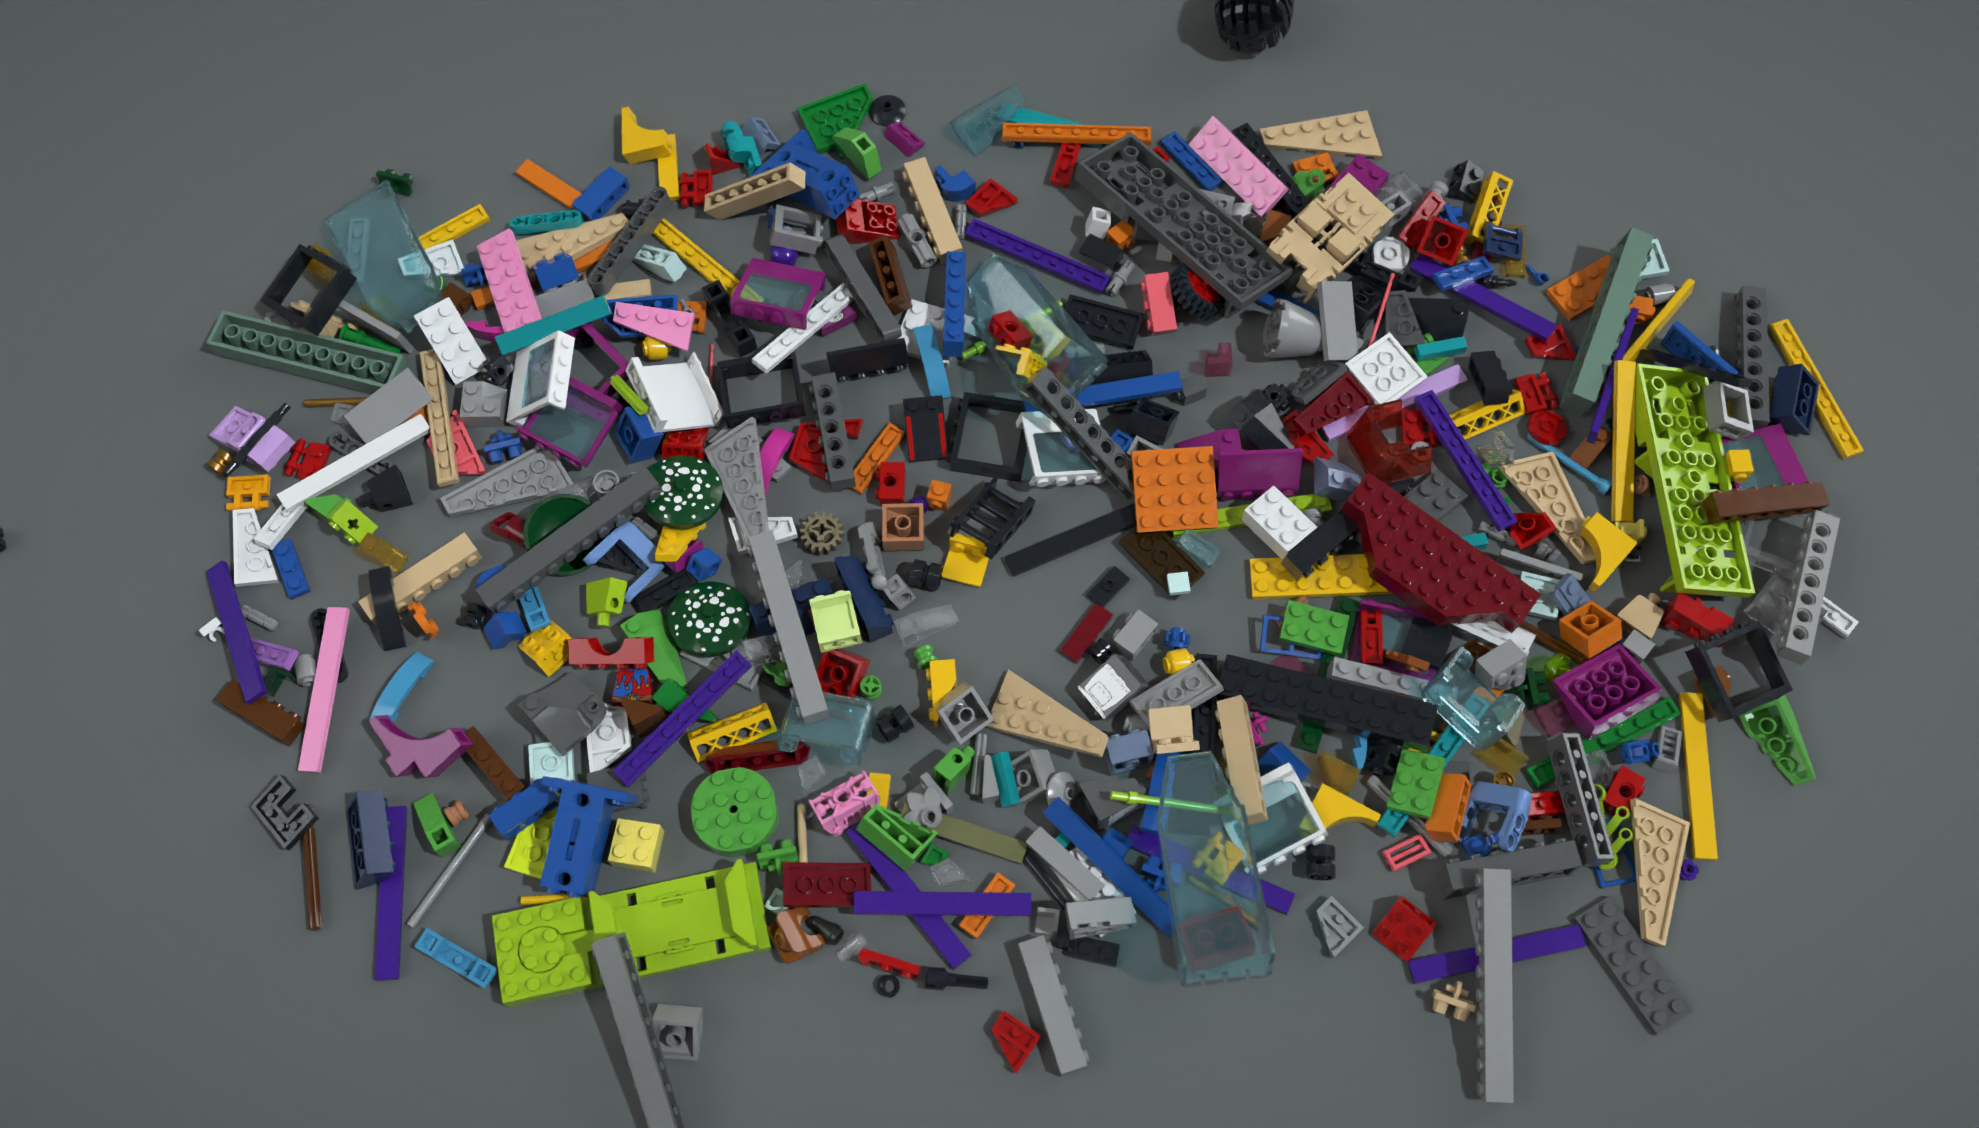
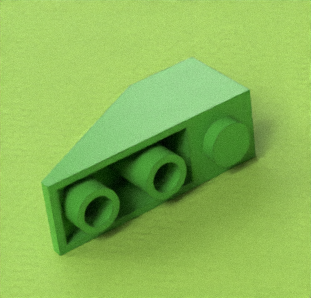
M433 792L413 803L425 834L437 854L444 857L461 847Z

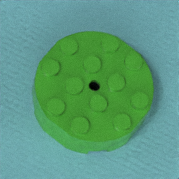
M737 767L714 772L698 786L691 801L692 822L695 832L705 846L724 857L733 858L758 852L760 846L767 843L773 833L776 832L779 824L777 798L771 785L763 776L747 768Z

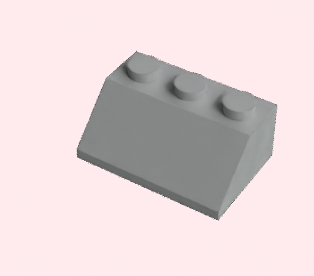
M586 272L578 274V279L542 291L539 287L532 289L541 317H547L594 299L595 296Z

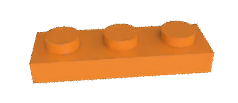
M998 872L983 893H1011L1016 885ZM965 916L959 927L975 939H978L994 916Z

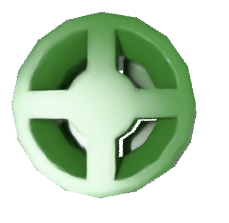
M931 645L922 646L913 652V656L918 660L917 665L921 670L930 668V661L938 660L932 653L933 647Z
M873 675L862 679L860 688L863 697L867 700L878 699L882 693L880 680Z

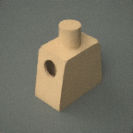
M1650 593L1647 598L1642 595L1636 596L1616 616L1621 620L1622 630L1630 634L1635 629L1650 640L1664 613L1663 609L1657 606L1661 598L1655 593Z

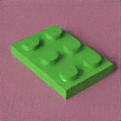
M1288 600L1279 641L1340 656L1342 654L1349 615Z
M1402 749L1387 803V810L1430 820L1446 758Z

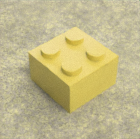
M618 818L608 857L609 863L613 867L655 873L665 831L659 824Z

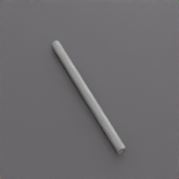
M485 814L406 924L412 928L417 925L492 821L488 814Z

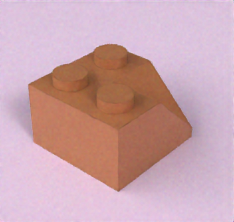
M923 503L882 504V543L884 551L924 550Z

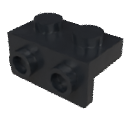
M1470 160L1457 164L1453 169V176L1449 184L1447 196L1451 198L1459 195L1470 204L1476 202L1484 170Z

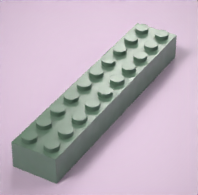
M1631 227L1616 244L1560 400L1559 408L1581 416L1584 412H1588L1593 404L1596 405L1601 397V393H1599L1600 388L1604 386L1607 380L1605 373L1613 363L1611 356L1616 352L1619 345L1617 339L1622 335L1625 328L1623 322L1628 318L1631 311L1628 309L1629 305L1633 303L1636 297V293H1634L1635 288L1639 286L1642 280L1640 276L1641 271L1645 269L1648 263L1645 260L1646 256L1650 254L1653 248V244H1651L1653 235Z
M222 310L206 342L215 355L371 394L406 368H410L402 354L321 334L317 337L309 331Z

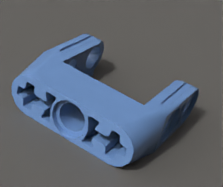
M626 521L597 545L583 561L588 566L595 564L617 544L645 572L625 592L624 602L628 604L661 572L666 564L663 561H655L657 547L634 524Z
M1475 781L1471 786L1458 841L1463 842L1469 837L1479 811L1486 810L1507 814L1499 832V846L1504 851H1514L1528 820L1532 795L1518 787Z

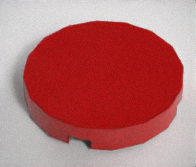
M1549 410L1535 412L1527 423V429L1531 437L1544 445L1554 446L1560 444L1568 433V426L1566 427L1565 420L1557 413Z

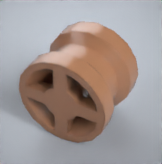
M457 800L452 807L444 808L445 814L454 827L459 825L461 820L470 818L468 811L460 800Z

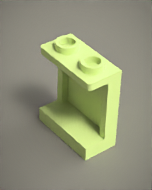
M841 590L831 595H819L809 600L821 653L862 644L850 591Z

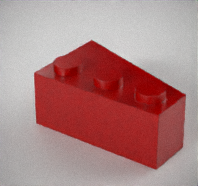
M1675 593L1666 604L1660 624L1666 626L1669 630L1682 632L1689 638L1708 642L1707 638L1719 633L1722 636V631L1732 627L1734 619L1715 607L1709 609L1702 605V600L1698 597L1692 599L1685 595V593Z

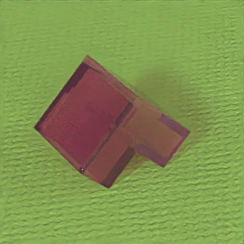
M1218 343L1217 353L1207 354L1205 362L1206 377L1230 376L1233 366L1231 343Z

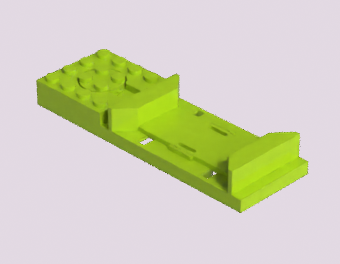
M1637 364L1635 433L1638 447H1647V451L1636 458L1634 462L1654 480L1673 573L1660 587V591L1748 598L1755 594L1740 521L1709 524L1702 501L1709 496V493L1717 491L1716 489L1710 490L1709 483L1719 484L1722 492L1732 490L1721 435L1710 431L1708 428L1703 388L1709 385L1708 378L1684 371L1681 368ZM1724 551L1734 552L1735 558L1725 557Z
M737 859L733 867L600 896L594 891H590L589 898L587 899L575 897L492 915L502 1004L509 1008L605 987L604 982L601 981L599 976L600 969L597 960L593 956L591 943L623 932L626 933L637 971V958L645 956L647 970L638 971L640 979L772 950L770 935L767 932L768 923L758 866L756 862L745 864L742 859ZM714 879L715 888L707 889L706 880ZM636 896L637 905L629 906L628 897ZM724 939L726 953L718 954L716 940Z

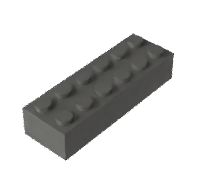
M1566 838L1553 841V844L1545 845V842L1532 845V848L1528 849L1520 846L1516 847L1514 851L1503 853L1502 850L1494 851L1486 857H1481V854L1468 857V860L1460 861L1459 858L1451 859L1442 866V869L1436 875L1444 900L1478 893V887L1475 885V875L1478 873V869L1511 870V887L1570 876L1582 866L1575 840L1567 841Z

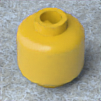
M648 336L641 343L643 356L647 357L650 361L666 359L668 352L672 350L671 346L665 344V342Z
M1185 648L1168 651L1163 658L1164 671L1172 676L1194 663L1195 658Z

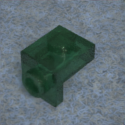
M271 666L267 675L263 677L267 690L266 695L274 697L284 679L295 683L297 679L291 675L292 671Z

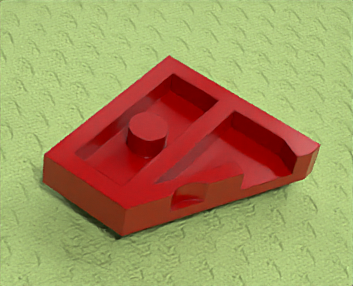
M990 178L966 202V207L979 217L1017 204L1018 198Z
M1561 324L1556 326L1546 342L1533 335L1524 340L1533 358L1573 361L1577 356Z
M1006 1011L1002 1012L991 1029L1010 1066L1017 1074L1040 1040L1041 1035Z

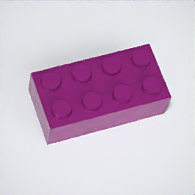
M1358 154L1326 191L1331 187L1333 188L1345 175L1350 173L1369 192L1377 197L1385 188L1389 173ZM1329 223L1328 226L1330 229H1333V226Z

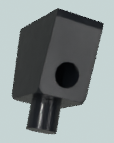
M393 465L369 479L367 483L370 492L360 496L364 507L375 503L381 512L413 505L407 485L397 465Z

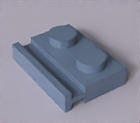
M1566 573L1554 587L1555 590L1549 593L1564 616L1591 601L1573 574Z

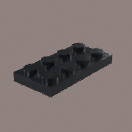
M1070 294L1059 329L1063 332L1134 350L1144 314Z

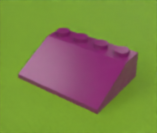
M1302 448L1220 451L1215 471L1217 499L1223 501L1237 498L1251 500L1259 498L1272 486H1275L1286 498L1296 496L1300 482Z
M1621 644L1610 648L1552 680L1574 723L1589 740L1657 703L1662 688Z

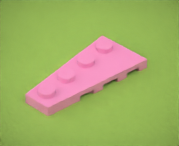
M616 302L613 322L688 352L695 315L694 313Z

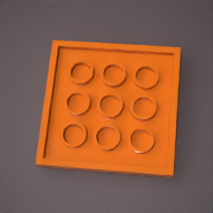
M1213 446L1131 451L1137 533L1219 527Z

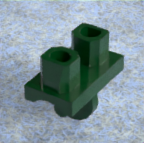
M387 169L385 172L377 171L378 188L384 190L386 196L392 197L394 193L407 196L412 194L413 178L411 174L404 173L400 176L392 169Z
M1526 668L1524 682L1512 688V694L1519 695L1520 701L1527 700L1529 711L1536 710L1538 706L1548 704L1550 701L1548 691H1537L1538 685L1546 683L1544 672L1533 671V668Z

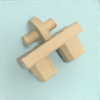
M1457 980L1454 986L1446 984L1445 990L1452 992V994L1433 989V1010L1438 1013L1445 1014L1449 1003L1456 1006L1453 1017L1466 1022L1470 1011H1475L1476 1005L1472 1001L1459 997V995L1468 997L1469 991L1461 989V981Z

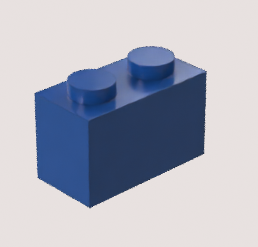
M565 252L554 255V259L548 261L547 259L535 262L536 265L531 266L538 286L542 291L579 278L572 256L568 253L565 254Z

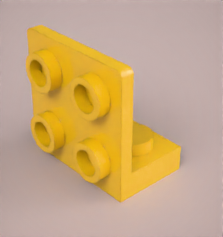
M1004 344V346L996 345L995 348L1012 359L1020 360L1017 363L1016 374L1026 380L1035 371L1047 366L1048 363L1041 359V355L1033 353L1028 348L1021 347L1018 350L1015 349V346Z
M956 534L954 537L950 536V549L943 568L942 578L980 588L989 558L984 556L987 547H985L984 543L973 537Z
M551 619V625L534 631L518 645L548 677L569 660L568 639H572Z

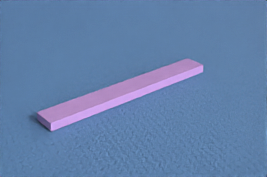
M1459 364L1427 377L1425 381L1383 411H1380L1372 402L1321 428L1327 441L1330 442L1398 413L1401 409H1407L1416 405L1414 399L1418 395L1433 390L1437 396L1467 383L1468 379Z

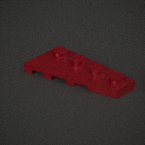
M1347 372L1291 422L1304 436H1307L1371 404L1374 400Z

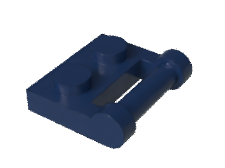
M1486 221L1483 225V254L1516 262L1522 259L1523 230L1501 227ZM1493 233L1510 236L1513 239L1493 235Z

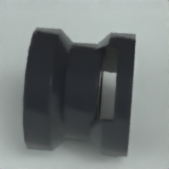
M1102 638L1097 640L1095 646H1090L1087 649L1092 659L1100 665L1105 662L1107 656L1110 657L1114 654L1111 646Z

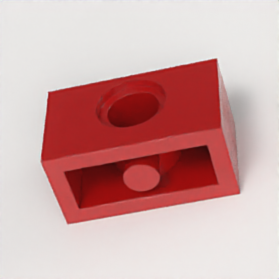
M1011 310L993 315L987 329L1001 346L1009 344L1015 346V349L1018 350L1021 347L1029 348L1033 339L1030 331Z
M881 462L880 469H877L876 480L880 481V487H876V499H879L880 507H882V504H904L905 462ZM887 483H895V485L891 487L886 486Z
M1622 765L1615 772L1605 790L1604 810L1614 816L1618 807L1625 806L1629 809L1631 815L1630 799L1639 798L1645 790V787L1642 785L1646 778ZM1619 790L1625 791L1627 798L1623 797ZM1621 809L1619 811V816L1624 817L1625 815H1627V811L1625 809Z

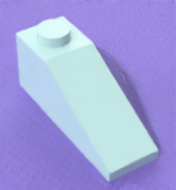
M646 244L643 245L633 259L634 262L659 277L672 282L680 279L687 269L675 252Z

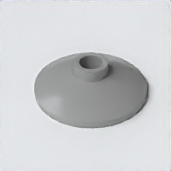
M1057 772L1050 778L1046 790L1048 805L1050 806L1057 797H1060L1071 809L1074 808L1077 801V786L1069 773Z

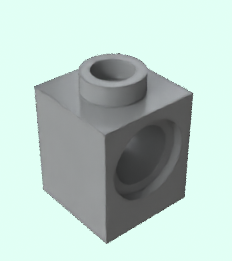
M898 574L891 577L887 581L886 587L883 588L889 599L900 610L916 599L907 583Z

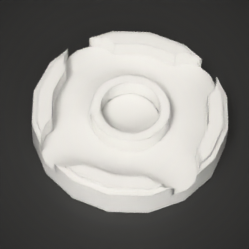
M1385 237L1374 244L1371 259L1379 265L1399 272L1407 266L1410 259V250L1400 239Z

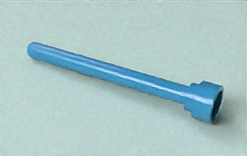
M1530 434L1527 435V440L1547 453L1553 451L1557 460L1595 484V487L1598 489L1597 491L1602 495H1605L1612 487L1610 479L1599 478L1551 445L1541 444L1533 439Z

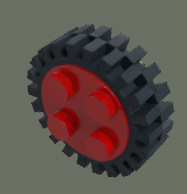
M1184 263L1170 275V283L1172 284L1170 287L1175 290L1173 292L1174 296L1179 297L1177 299L1178 303L1174 305L1177 311L1188 308V313L1191 315L1194 313L1196 318L1200 317L1201 320H1209L1225 307V298Z

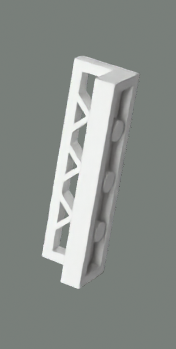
M1484 620L1466 624L1451 623L1498 646L1511 639L1527 656L1536 637L1535 634L1520 627L1513 633H1510L1495 621L1486 622Z

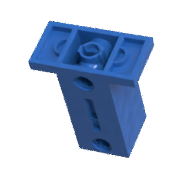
M804 129L798 131L750 176L753 177L789 162L805 171V189L786 197L833 219H836L861 195L848 167L818 154L807 131ZM776 200L768 202L765 205L770 206Z
M543 776L541 785L548 786V791L561 792L540 886L547 887L546 891L566 893L568 891L567 895L571 897H587L590 891L595 892L615 804L629 806L630 803H637L639 795L556 777Z

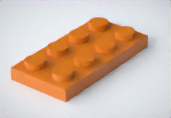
M1609 254L1547 289L1546 294L1568 321L1594 308L1611 260Z

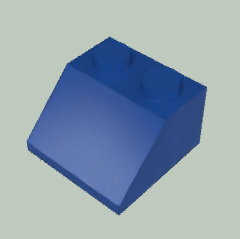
M625 407L614 431L631 463L652 459L664 435L663 432L654 433L645 414L639 415L630 407Z

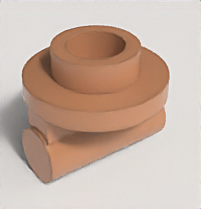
M1639 474L1634 477V493L1641 494L1643 497L1651 496L1649 476Z

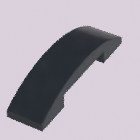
M1359 249L1352 254V257L1359 251ZM1362 252L1348 265L1363 278L1387 288L1390 281L1391 273H1394L1395 276L1392 280L1391 290L1415 292L1423 279L1422 276L1408 270L1400 274L1368 260L1370 254Z
M387 566L369 570L372 602L384 650L390 651L407 647L395 600L391 567Z

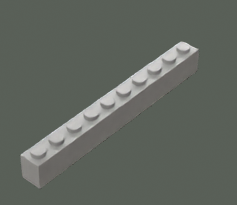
M769 530L749 536L750 545H747L750 557L754 556L756 561L752 563L755 575L760 574L761 577L757 582L760 591H765L766 597H763V602L766 610L770 609L771 615H768L771 628L776 627L777 630L773 635L776 645L781 644L782 651H779L782 664L787 663L788 669L784 671L787 681H792L793 688H790L793 701L798 700L799 706L795 707L798 718H803L805 725L830 718L829 711L773 531Z
M1478 869V873L1475 875V885L1478 887L1479 895L1475 898V907L1479 910V919H1476L1475 922L1476 932L1479 933V942H1476V955L1479 956V965L1476 966V977L1479 979V988L1476 989V1000L1479 1002L1480 1011L1476 1013L1477 1025H1480V1035H1477L1476 1038L1477 1048L1480 1049V1058H1477V1071L1480 1072V1082H1477V1094L1485 1102L1514 1103L1511 870Z

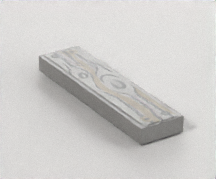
M1504 548L1501 549L1496 559L1498 564L1561 580L1566 573L1573 574L1578 583H1580L1583 576L1582 573Z

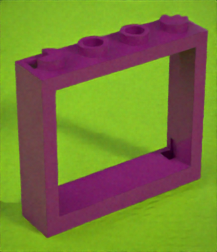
M590 322L563 332L575 338L584 329L620 366L612 376L619 375L625 382L629 380L625 371L629 362ZM555 340L530 363L535 369L533 371L534 374L541 380L544 378L547 381L545 384L547 387L550 375L544 368L552 361ZM610 377L597 391L612 397L617 390L610 384ZM571 407L570 412L576 418L582 417L586 421L591 418L587 414Z

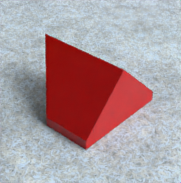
M709 143L704 145L714 175L737 169L741 166L740 163L731 161L727 148L720 150L717 145L714 148Z
M1546 512L1514 513L1518 522L1511 526L1509 534L1520 550L1539 545L1557 527Z

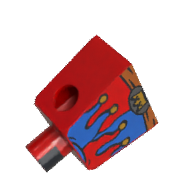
M628 664V669L618 670L612 696L614 706L623 707L620 701L621 697L655 705L656 702L652 699L654 695L652 677L647 668H634V664Z

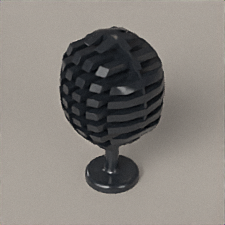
M1216 0L1214 15L1219 36L1226 44L1229 41L1230 50L1240 51L1239 49H1242L1244 52H1253L1252 50L1254 49L1261 51L1267 48V44L1269 49L1275 47L1279 43L1280 33H1282V38L1284 39L1290 30L1294 0Z

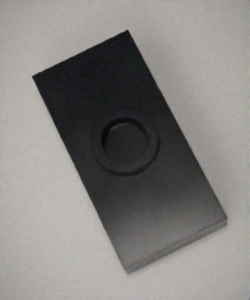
M1114 566L1090 590L1087 597L1104 608L1130 581V578Z

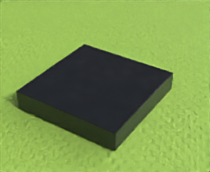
M1414 617L1401 653L1429 662V667L1440 670L1454 632Z

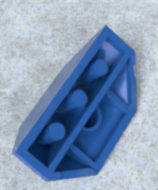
M678 295L610 299L607 302L612 313L600 319L621 338L647 336L613 322L616 302L678 311Z

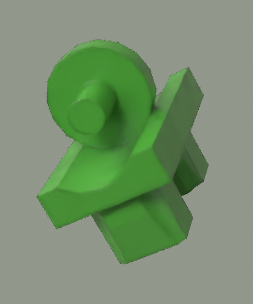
M790 839L783 840L780 843L781 849L773 850L771 844L760 846V853H757V859L761 871L769 869V872L777 870L778 875L782 876L783 862H799L796 846H793Z

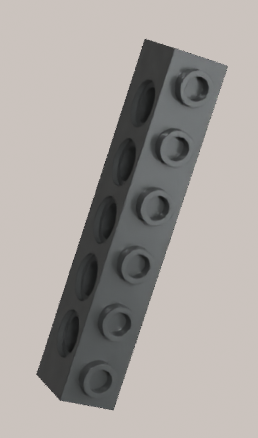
M835 372L812 376L813 384H809L811 396L816 398V401H813L812 404L814 413L819 415V419H815L817 431L821 430L822 436L818 438L820 448L825 449V454H822L823 465L828 466L829 471L825 472L826 482L831 484L832 491L856 487ZM824 395H829L827 398H822ZM827 412H831V413H832L831 415H828V416H827V415H824V414L827 413ZM829 430H836L834 433H828ZM834 447H838V448H839V449L836 450V451H832V450H831V449L834 448ZM836 465H842L839 469L834 468Z
M1562 733L1546 742L1572 840H1575L1581 859V867H1596L1615 858L1580 734Z

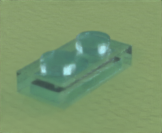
M1186 529L1176 546L1208 568L1214 564L1221 552L1219 548L1191 529Z

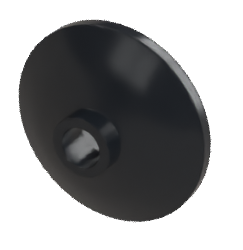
M883 95L872 102L869 109L870 117L876 124L887 127L904 119L906 106L896 96Z

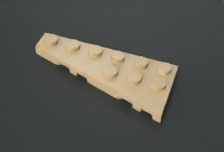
M1367 110L1261 128L1259 131L1261 141L1268 149L1285 151L1287 149H1297L1298 152H1306L1307 150L1316 151V154L1328 152L1329 155L1344 157L1346 155L1357 156L1360 154L1363 157H1374V160L1382 159V153Z
M623 213L585 222L577 228L554 230L516 240L528 277L532 282L536 281L531 266L536 265L535 262L547 259L548 261L554 259V255L565 252V254L571 255L574 261L617 238L629 222Z
M1554 452L1500 464L1498 468L1537 513L1546 512L1557 527L1554 533L1582 565L1596 562L1590 544L1579 534L1584 528L1581 524L1585 517Z
M1008 669L990 714L994 720L987 725L988 729L1102 758L1109 740L1105 733Z
M1634 798L1630 799L1641 939L1658 947L1666 946L1690 822Z

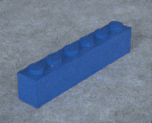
M947 251L942 356L962 357L966 252Z

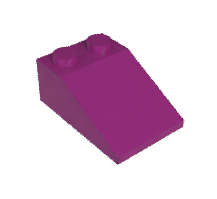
M1238 428L1217 430L1176 444L1177 448L1213 446L1215 471L1220 451H1242Z

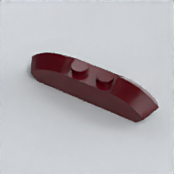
M789 739L732 746L711 753L705 758L703 763L710 774L737 767L757 771L799 765L807 760L811 747L804 742Z

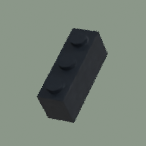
M1495 351L1472 352L1468 369L1483 404L1508 403L1509 395L1512 394V384L1507 380V374L1501 367L1500 358H1497Z

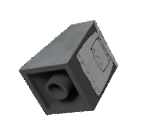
M1114 654L1078 688L1081 691L1080 696L1082 699L1093 705V712L1100 719L1110 720L1130 705L1129 700L1150 689L1151 686L1126 656Z
M1135 778L1082 781L1078 784L1077 796L1097 831L1143 808L1144 804L1130 805L1126 804L1125 801L1110 800L1109 797L1111 791L1124 793L1133 791L1139 795H1146L1147 792L1141 782L1138 784Z

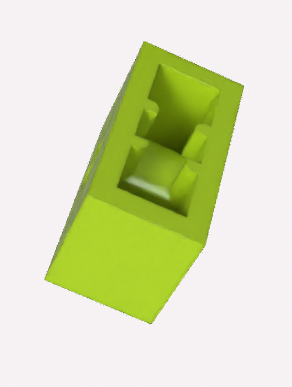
M344 499L325 517L330 521L328 525L337 532L341 530L346 534L344 538L353 545L355 543L363 545L378 528L374 522L353 504ZM348 520H353V527H348L350 525L347 522Z

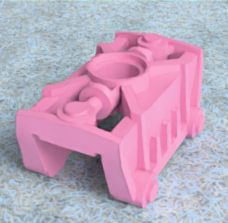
M862 771L861 774L854 778L852 776L850 780L826 793L822 792L819 797L808 801L823 828L829 833L834 834V836H839L843 833V829L862 820L875 804L879 805L880 797L866 772ZM873 790V793L865 797H859V793ZM830 808L832 810L835 809L831 816L822 820L821 817L826 814V811Z

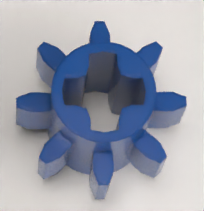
M1174 627L1170 629V632H1166L1164 645H1169L1170 651L1189 647L1190 635L1186 634L1185 629Z

